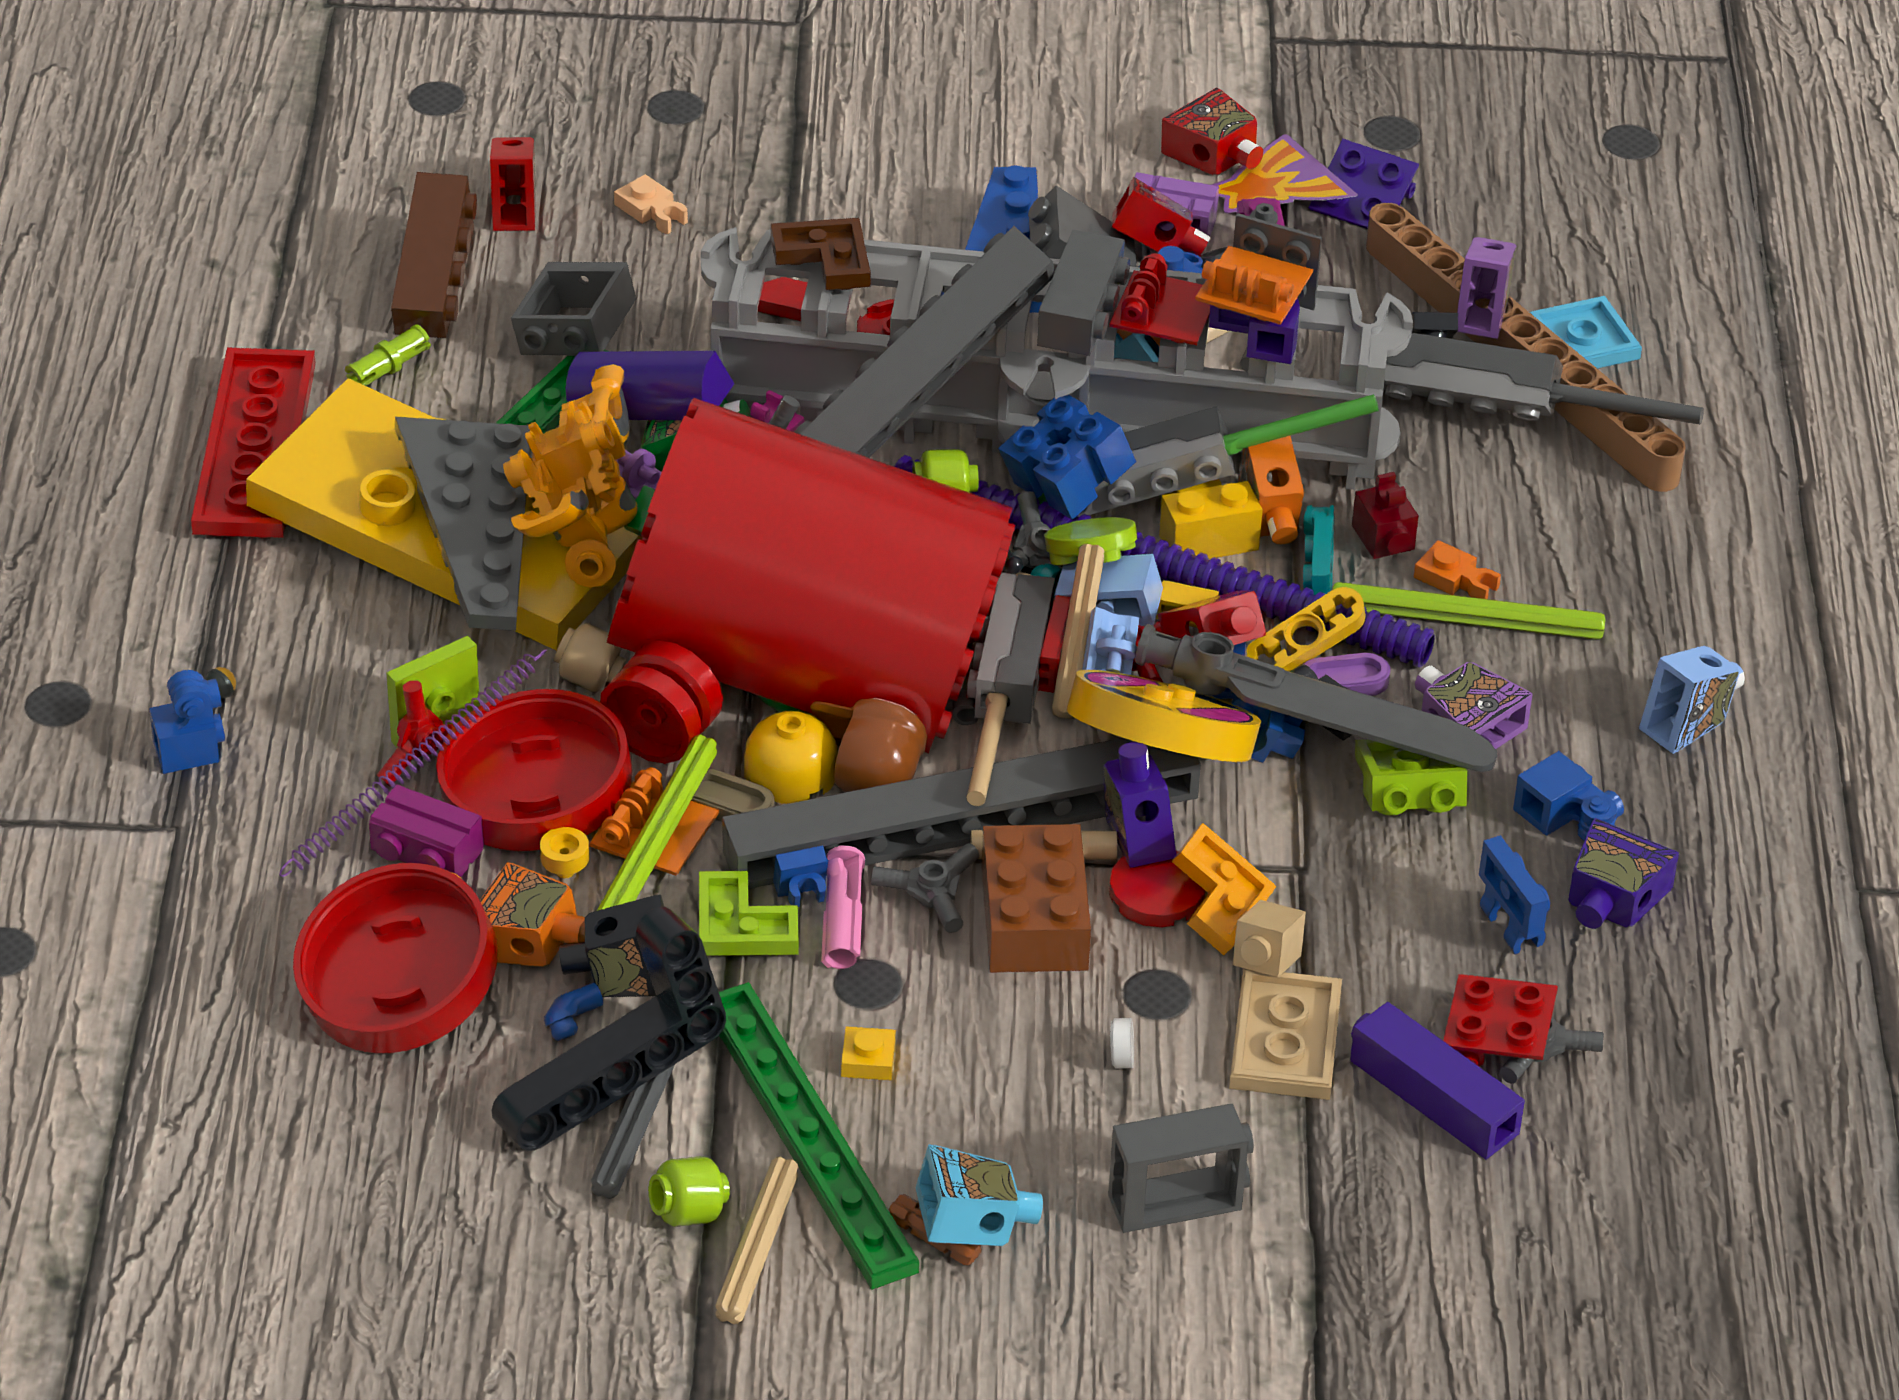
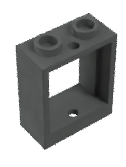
M548 262L511 317L520 354L576 356L579 352L604 351L636 301L627 262ZM581 276L587 277L589 281H584ZM561 308H591L587 315H557Z
M1233 1103L1113 1126L1108 1196L1123 1233L1242 1210L1244 1188L1250 1186L1247 1154L1253 1153L1254 1142L1249 1124L1247 1122H1240ZM1216 1153L1215 1166L1147 1179L1148 1165Z

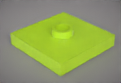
M465 636L386 672L391 742L396 747L399 739L397 726L400 720L407 714L403 693V685L406 682L415 680L422 684L425 707L441 719L443 724H445L446 720L452 721V715H458V710L465 709L466 703L471 704L472 698H478L477 644L469 636ZM473 700L474 706L478 708L480 706L479 701ZM467 705V711L471 712L474 710L472 706ZM460 711L461 717L467 715L465 711ZM453 717L455 723L460 721L459 717Z

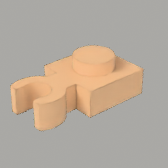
M646 174L614 191L615 206L642 224L650 219L654 220L656 228L662 233H671V220H677L683 225L688 223V210L686 206L675 202L673 192Z

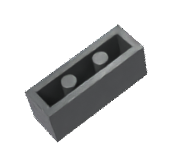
M1072 230L1039 309L1037 346L1090 356L1096 340H1103L1105 338L1109 320L1107 312H1115L1120 291L1118 285H1126L1129 276L1130 259L1124 258L1125 239Z

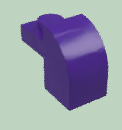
M1298 298L1296 299L1281 325L1210 305L1209 328L1248 334L1246 357L1291 364L1297 345L1300 313Z

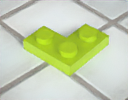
M699 871V937L702 940L706 955H799L798 905L748 906V871Z

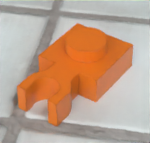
M1439 540L1415 564L1414 569L1415 579L1443 592L1454 595L1460 588L1467 591L1470 597L1488 599L1489 588L1494 591L1499 589L1501 574L1487 568H1476L1477 557Z

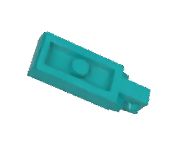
M1308 505L1303 518L1304 534H1306L1305 562H1312V564L1303 565V589L1306 587L1312 589L1314 595L1318 592L1327 594L1332 591L1334 505H1330V507H1312V505Z

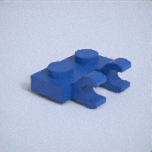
M1501 835L1484 840L1479 876L1486 886L1484 895L1480 900L1481 909L1491 922L1496 920L1500 907L1508 914L1509 923L1504 932V940L1514 954L1520 953L1521 944L1525 939H1531L1537 947L1542 946L1546 939L1544 931L1546 915L1550 910V900L1546 889L1534 881L1525 869L1521 856L1511 850Z

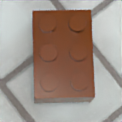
M1081 824L983 826L981 868L990 973L1088 971L1091 924Z

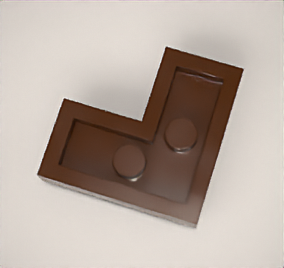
M859 218L771 223V242L776 265H801L804 263L820 262L826 290H850L853 288L871 287V271Z

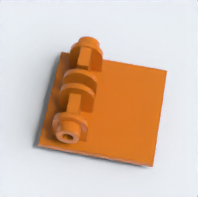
M1228 245L1220 259H1215L1214 262H1205L1202 269V278L1207 280L1199 290L1195 300L1220 309L1231 310L1262 321L1281 325L1311 277L1313 269Z
M648 767L646 770H640L636 774L635 781H632L631 787L624 791L622 797L615 804L614 815L605 818L602 826L590 841L589 847L626 859L663 793L662 774L659 770ZM690 801L654 869L677 876L718 816L719 810Z

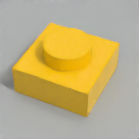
M846 1026L841 1077L892 1080L896 1030Z

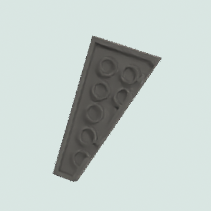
M395 417L397 438L399 441H402L406 462L409 469H412L417 481V491L433 534L440 542L442 558L445 566L449 567L452 574L454 590L468 627L516 631L524 534L514 528L511 517L525 513L527 494L524 493L521 486L513 488L509 484L504 473L503 464L510 461V457L517 454L520 449L530 456V447L525 438V433L530 431L528 425Z

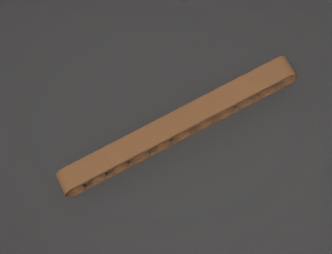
M1380 203L1373 206L1369 212L1366 249L1370 255L1438 312L1457 313L1465 259L1403 207L1394 203ZM1510 296L1498 339L1464 333L1475 343L1557 355L1563 365L1560 384L1628 395ZM1481 298L1476 300L1475 304L1480 308H1488L1490 299ZM1567 402L1555 403V411L1644 486L1658 492H1667L1679 485L1686 448L1685 442L1656 417Z

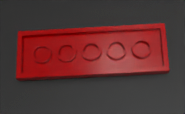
M227 347L191 518L192 535L259 538L284 537L286 524L283 521L247 506L246 479L305 421L316 365L315 350Z

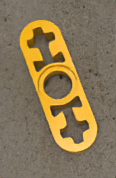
M1348 587L1333 589L1266 632V636L1252 641L1247 647V657L1259 660L1258 657L1262 654H1265L1268 658L1274 657V666L1290 672L1300 664L1319 656L1362 627L1366 614L1361 595L1356 590ZM1340 604L1346 609L1351 607L1352 615L1346 618L1342 613L1336 614L1335 607ZM1322 615L1324 617L1325 623L1329 621L1330 631H1326L1324 622L1319 616ZM1303 626L1313 627L1319 633L1317 639L1309 645L1297 644L1293 641L1292 636L1298 628ZM1285 640L1287 650L1291 656H1287L1285 648L1281 650L1280 641Z

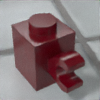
M1395 472L1377 475L1375 487L1355 491L1352 527L1373 559L1415 550L1419 515L1407 499L1404 486L1399 487L1397 482H1395Z

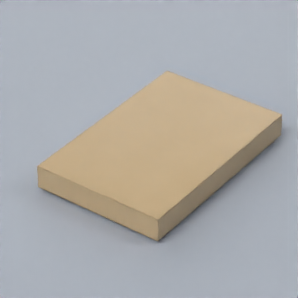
M1243 968L1229 1089L1330 1100L1342 979L1286 972L1277 978Z

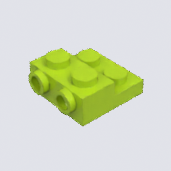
M1369 739L1355 740V759L1363 773V794L1371 811H1378L1385 815H1398L1407 809L1424 808L1430 812L1441 813L1450 811L1454 807L1467 806L1466 768Z

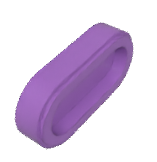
M1373 653L1319 657L1303 663L1315 672L1318 679L1326 674L1342 686L1370 696L1381 694L1389 685L1390 666L1384 658Z

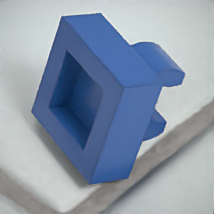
M823 845L776 855L773 883L778 897L788 896V901L791 905H798L800 907V893L814 891L818 903L824 902L828 859Z

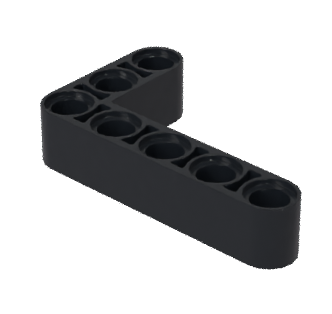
M656 907L649 910L643 915L636 929V938L656 996L506 1088L495 1099L491 1110L492 1118L522 1149L532 1151L544 1147L718 1037L724 1029L726 1012L702 940L698 933L671 909Z

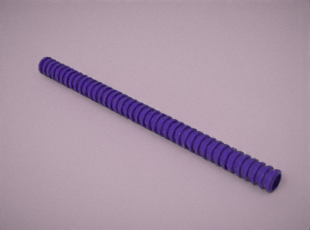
M902 456L894 467L912 473V457ZM980 480L978 491L970 493L1013 507L1009 523L1016 525L1014 532L1017 529L1019 532L1020 527L1023 525L1017 496L1021 493L1014 496L1013 490L1006 488L1002 491L1000 486L993 484L989 487L988 482ZM1036 498L1041 522L1050 529L1069 522L1091 519L1089 515L1082 514L1080 517L1077 515L1072 520L1049 506L1047 501L1040 504L1039 499ZM1137 532L1135 548L1120 551L1121 556L1153 554L1161 582L1163 580L1174 581L1180 584L1219 591V595L1233 591L1254 590L1261 614L1266 612V616L1271 619L1279 616L1280 622L1285 621L1325 595L1322 592L1314 595L1313 590L1307 587L1302 591L1300 590V585L1295 583L1287 586V581L1283 579H1278L1274 582L1273 576L1268 574L1262 578L1260 572L1252 570L1248 573L1247 568L1243 566L1235 569L1233 563L1226 561L1224 564H1221V559L1216 557L1208 560V555L1201 552L1196 556L1194 550L1187 548L1182 551V547L1177 544L1169 547V543L1165 540H1160L1156 543L1155 537L1148 535L1143 538L1140 532ZM1342 604L1335 607L1336 614L1342 613L1346 618L1352 615L1351 607L1346 609ZM1364 607L1366 617L1362 627L1345 638L1346 643L1353 646L1359 643L1360 648L1364 650L1372 647L1373 652L1380 655L1384 651L1388 658L1394 659L1396 656H1399L1400 662L1407 664L1411 660L1413 665L1418 668L1427 663L1435 641L1434 630L1426 627L1424 630H1421L1420 625L1416 623L1408 626L1407 621L1401 618L1395 622L1392 615L1385 614L1383 617H1380L1379 611L1373 609L1368 613L1366 607ZM1322 615L1319 616L1324 622L1326 631H1330L1329 621L1325 623L1324 617ZM1306 626L1307 631H1316L1313 627Z

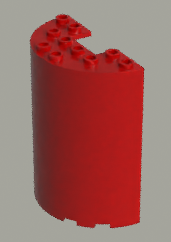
M693 398L687 414L683 417L648 508V514L641 533L643 538L642 540L638 539L606 643L634 653L643 644L657 640L676 643L692 651L707 664L719 682L812 713L810 706L815 701L850 708L860 699L878 698L894 702L912 711L925 726L927 740L924 752L929 754L934 738L937 737L943 740L945 738L953 714L945 710L948 698L954 701L958 699L974 654L973 650L966 648L969 638L978 640L985 618L989 612L1016 526L1009 523L1013 507Z

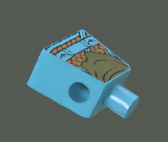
M928 1144L915 1189L929 1242L1003 1246L1009 1242L1014 1222L1034 1225L1039 1223L1043 1209L1042 1194L1017 1190L1010 1165L1002 1161Z

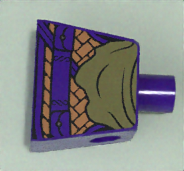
M1138 742L1126 743L1119 748V759L1107 761L1103 765L1106 822L1111 831H1117V843L1130 868L1174 859L1176 847L1167 784L1152 756L1148 754L1147 746ZM1145 816V821L1137 819L1138 817Z
M1595 818L1590 826L1572 873L1568 900L1573 906L1577 907L1575 911L1576 918L1582 925L1591 929L1599 928L1605 919L1623 927H1632L1673 888L1679 852Z

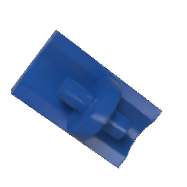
M1235 696L1232 700V705L1253 713L1261 720L1251 758L1263 763L1270 751L1293 759L1304 740L1305 730L1299 728L1303 720L1249 704Z

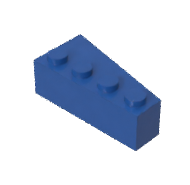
M1018 165L994 167L965 250L984 251L987 243L998 233L1005 235L1013 226L1030 240L1028 213L1030 207L1038 198L1036 167H1022ZM1031 301L1029 313H1039L1042 302Z

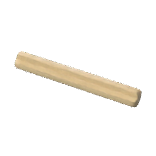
M1083 544L1079 549L1052 703L1053 715L1060 718H1074L1066 709L1076 672L1083 668L1091 610L1096 607L1104 562V549L1099 545Z
M779 1156L771 1161L715 1304L717 1309L715 1314L721 1322L728 1321L732 1324H738L744 1318L798 1178V1164L793 1159L786 1160Z

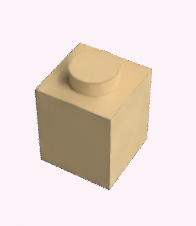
M1260 899L1237 920L1233 966L1277 978L1280 977L1301 957L1306 911Z

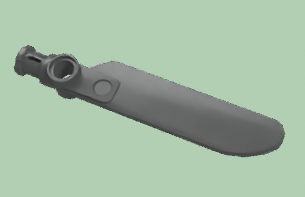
M1146 624L1141 634L1135 656L1136 664L1143 666L1147 662L1171 669L1173 676L1183 678L1186 687L1195 690L1198 694L1217 695L1225 691L1226 688H1229L1237 697L1249 704L1466 769L1485 772L1492 770L1495 766L1497 750L1492 744L1471 728L1450 719L1292 673L1278 666L1234 653L1232 641L1221 634L1202 632L1194 637L1185 634L1181 639L1157 632L1155 626Z

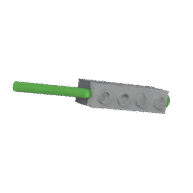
M1374 394L1231 434H1228L1217 406L1124 432L1136 463L1112 485L1105 481L1101 482L1095 488L1098 497L1078 516L1080 517L1082 514H1095L1234 475L1235 469L1232 455L1237 454L1242 449L1377 412L1379 409ZM1044 493L1037 498L1040 504L1047 501Z

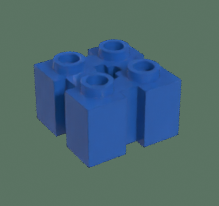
M1068 394L1058 399L1054 397L1036 413L1040 421L1034 427L1023 425L998 447V450L1015 485L1026 492H1034L1036 498H1039L1044 493L1049 506L1073 520L1098 497L1095 488L1101 482L1105 481L1112 485L1136 463V459L1121 425L1099 412L1090 415L1084 403Z

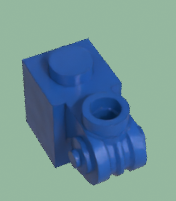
M193 670L177 672L167 682V689L172 703L149 708L153 744L163 774L218 763V743L225 741L221 716L219 713L213 714V708L222 706L217 680H206L199 672Z
M1558 751L1518 775L1513 810L1546 836L1570 821L1576 820L1579 822L1578 836L1585 841L1595 818L1614 825L1616 819L1624 813V805L1615 792L1611 790L1603 792L1592 784L1593 777L1583 767L1575 764Z

